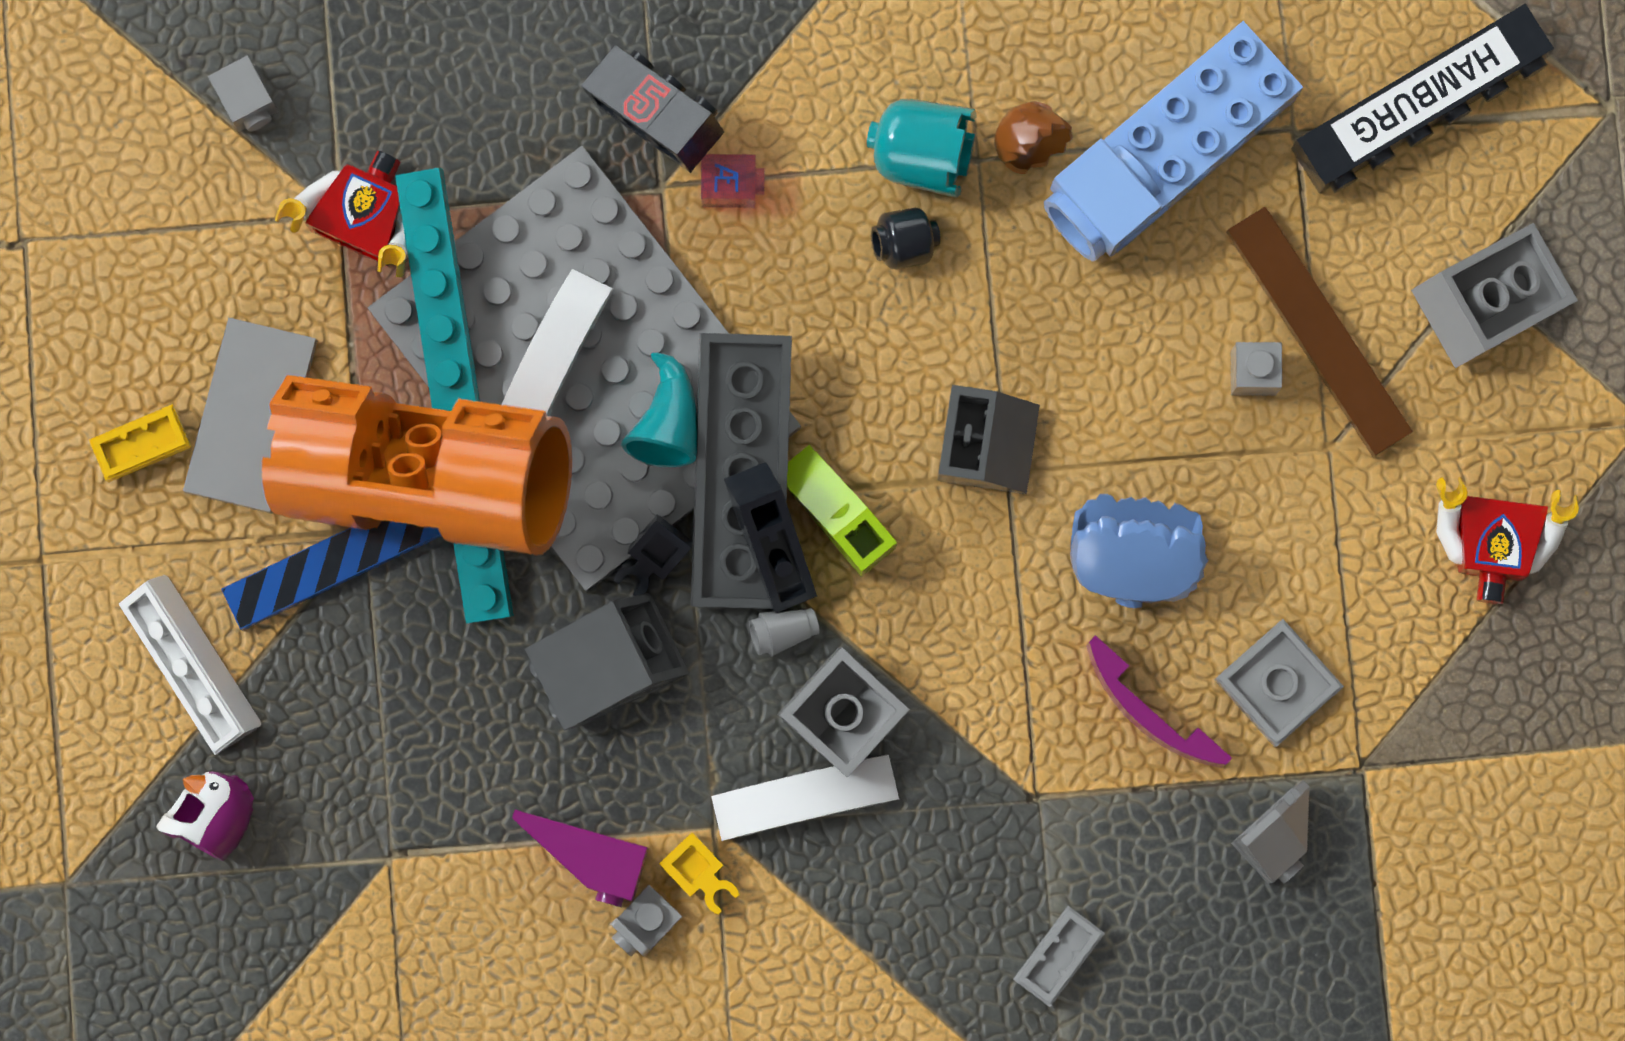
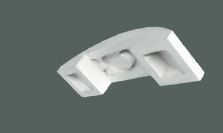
M574 269L571 270L537 329L501 405L546 411V416H550L552 412L551 407L590 330L594 329L613 288Z
M889 755L864 759L848 778L835 766L711 796L722 841L848 810H856L899 800Z

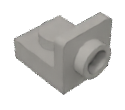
M648 885L627 909L610 924L617 931L611 938L630 956L636 951L646 956L683 916Z

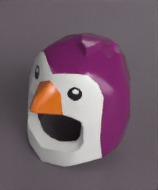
M210 771L202 775H191L183 778L184 791L173 807L163 815L156 827L166 836L172 838L179 837L212 857L224 861L239 845L248 828L253 812V795L248 785L237 775L229 776Z

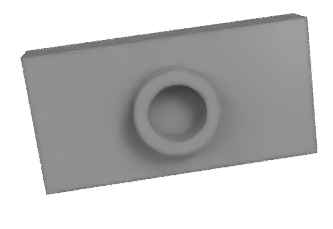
M1067 906L1013 980L1047 1006L1051 1007L1105 933L1070 906Z

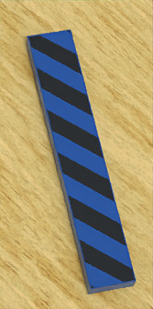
M387 520L381 521L378 528L369 530L348 528L221 590L240 630L243 631L442 535L438 528L419 527L414 524Z

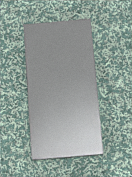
M228 317L183 488L185 493L273 514L266 501L262 482V457L271 458V442L275 431L267 429L271 416L269 403L287 375L308 378L317 345L316 338Z

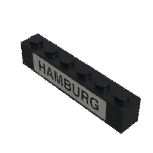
M1525 3L1296 139L1291 149L1319 194L1330 187L1334 193H1337L1358 179L1355 175L1357 171L1367 165H1370L1372 170H1375L1392 160L1396 156L1392 150L1407 142L1411 148L1420 144L1434 134L1431 129L1434 125L1444 119L1448 125L1455 123L1472 111L1469 107L1471 103L1481 97H1484L1485 101L1489 102L1510 88L1506 82L1521 74L1524 80L1543 70L1547 67L1545 59L1550 55L1554 47Z

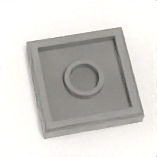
M1284 619L1278 622L1214 679L1274 747H1277L1344 687Z

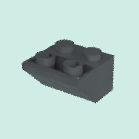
M952 385L937 481L1027 494L1040 405L998 391Z

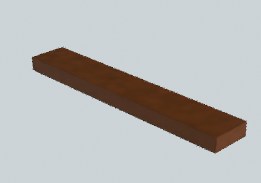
M1266 206L1228 229L1226 233L1372 457H1375L1413 432Z

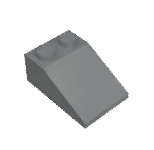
M1534 223L1441 271L1411 290L1455 368L1578 301Z

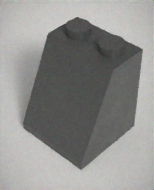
M651 593L613 600L525 648L530 659V671L534 678L542 684L549 698V710L553 718L561 724L564 731L588 724L690 674Z

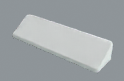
M167 575L147 580L119 603V606L214 755L221 753L261 726L260 719Z

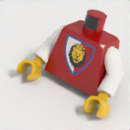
M377 151L367 172L347 164L341 171H331L307 186L294 199L288 198L281 201L275 221L279 222L285 216L293 218L294 220L290 227L292 233H297L302 226L303 219L307 218L305 224L311 232L378 262V272L381 273L384 266L394 264L397 266L396 277L404 275L405 260L408 257L398 190L397 186L391 184L401 164L398 159L384 152Z
M1444 477L1439 478L1436 486L1441 501L1438 507L1436 533L1449 560L1457 564L1458 573L1479 576L1476 599L1478 602L1504 604L1506 580L1522 581L1528 578L1529 574L1539 572L1558 549L1567 528L1568 520L1573 519L1579 510L1577 495L1574 496L1573 503L1568 507H1560L1557 504L1561 496L1560 490H1555L1552 493V512L1547 514L1548 506L1467 496V488L1462 477L1458 478L1459 485L1456 490L1446 492Z

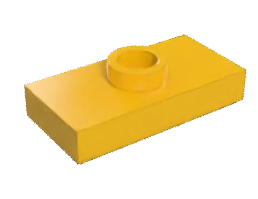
M173 404L89 439L104 478L108 483L192 447Z

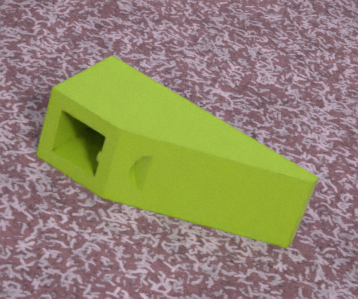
M810 445L788 461L787 489L861 577L896 549L897 542L869 508Z

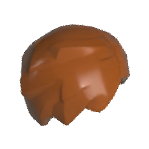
M1030 101L1015 106L1002 118L996 130L994 145L997 155L1004 165L1015 173L1026 174L1029 168L1045 167L1048 164L1050 155L1066 151L1067 142H1070L1073 138L1072 126L1053 112L1052 108L1045 103Z

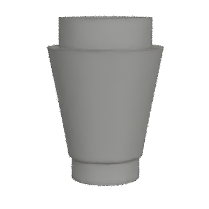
M812 608L780 611L778 613L763 612L758 614V618L749 620L752 642L758 655L768 653L772 657L811 638V636L819 634L818 620Z

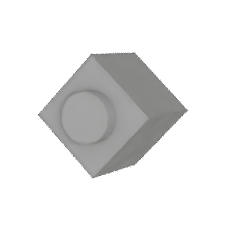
M248 55L208 76L238 132L247 129L248 132L258 130L272 120L271 115L278 112Z
M1236 342L1231 350V395L1276 396L1282 388V342Z

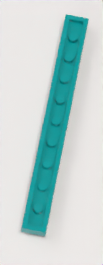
M433 168L395 175L431 405L434 409L451 411L458 399L480 402L444 170L442 168ZM453 543L466 624L514 616L504 550Z

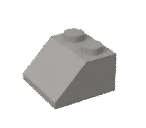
M838 647L777 715L848 778L910 709L842 647Z

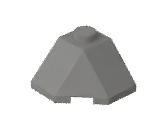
M1304 780L1297 782L1231 843L1268 884L1273 883L1278 878L1284 884L1304 866L1298 859L1307 852L1308 784Z

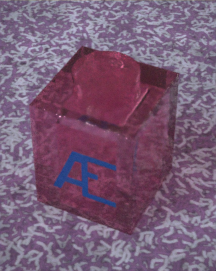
M706 154L701 160L702 207L756 208V195H765V168H756V155Z

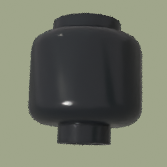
M918 207L883 213L879 217L877 226H872L871 243L874 255L878 261H884L890 269H901L929 263L934 253V247L939 246L941 240L937 222L929 220L926 213Z

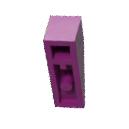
M514 810L512 819L588 889L597 891L596 901L617 907H622L624 899L634 901L649 851L647 847Z

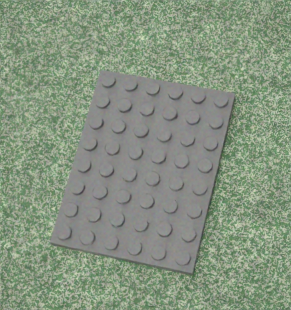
M580 146L457 239L455 246L480 402L502 404L537 329L572 269L613 288L594 329L590 330L551 407L552 412L550 416L558 417L564 421L570 435L572 447V479L568 505L560 531L551 547L584 590L588 592L616 571L623 562L633 558L628 554L629 546L657 514L674 526L694 511L695 462L681 467L647 465L632 458L621 446L623 438L639 422L645 411L650 408L657 387L661 382L659 368L653 362L651 354L655 352L673 356L685 367L694 389L697 419L699 333H729L583 146ZM410 275L367 308L428 386ZM789 411L790 437L801 429V425Z

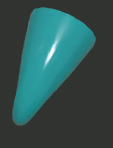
M653 352L651 358L659 368L661 382L657 387L650 408L645 411L639 422L623 438L621 446L632 458L647 465L657 467L690 465L695 462L697 452V419L694 389L686 369L673 356Z

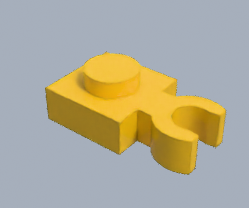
M693 832L659 863L690 897L701 889L705 893L707 907L717 915L722 912L720 907L714 902V895L718 890H728L734 898L740 895L733 883L726 880H718L715 876L724 865Z

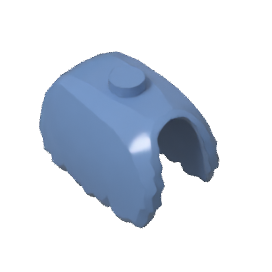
M1099 494L1096 499L1087 500L1083 507L1075 512L1071 536L1070 560L1078 582L1088 591L1109 598H1116L1117 604L1129 608H1140L1143 602H1175L1188 597L1190 592L1197 589V583L1204 578V568L1208 562L1205 553V538L1202 535L1201 515L1177 503H1174L1168 509L1161 501L1151 502L1146 497L1135 500L1133 497L1122 498L1117 502L1112 495Z

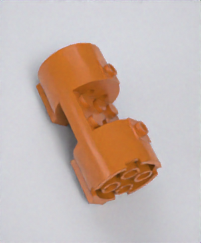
M292 375L285 377L269 403L271 416L267 429L273 430L275 433L271 442V458L262 457V482L268 506L276 515H282L290 519L364 530L378 528L381 521L384 520L414 524L419 527L438 528L442 537L451 543L531 555H542L547 552L560 531L571 488L572 447L570 435L564 421L558 417L546 416V411L458 399L451 411L398 404L387 393L373 392L371 386Z

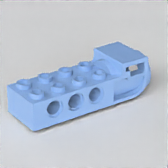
M1242 21L1104 140L1102 138L1099 139L1058 174L1050 188L1053 194L1044 201V208L1062 236L1085 258L1096 261L1105 252L1111 257L1134 240L1297 99L1303 86L1251 28Z

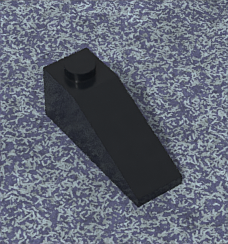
M764 462L725 478L724 482L736 517L774 612L778 613L817 597L782 488L768 464Z

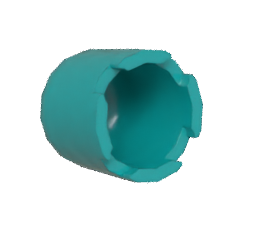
M900 99L891 103L884 110L880 122H871L867 135V148L874 149V163L878 172L886 180L957 198L962 191L961 186L955 185L957 176L967 177L975 141V134L967 132L968 121L975 122L977 113L975 109L916 99Z

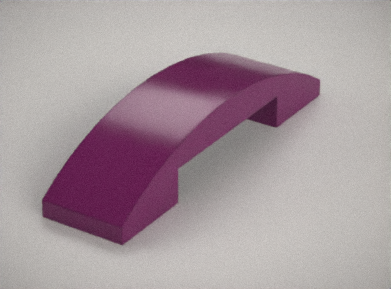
M1096 635L1089 641L1086 647L1099 681L1113 703L1134 726L1162 747L1184 758L1221 768L1227 765L1232 757L1201 729L1196 728L1185 740L1118 680L1129 665Z

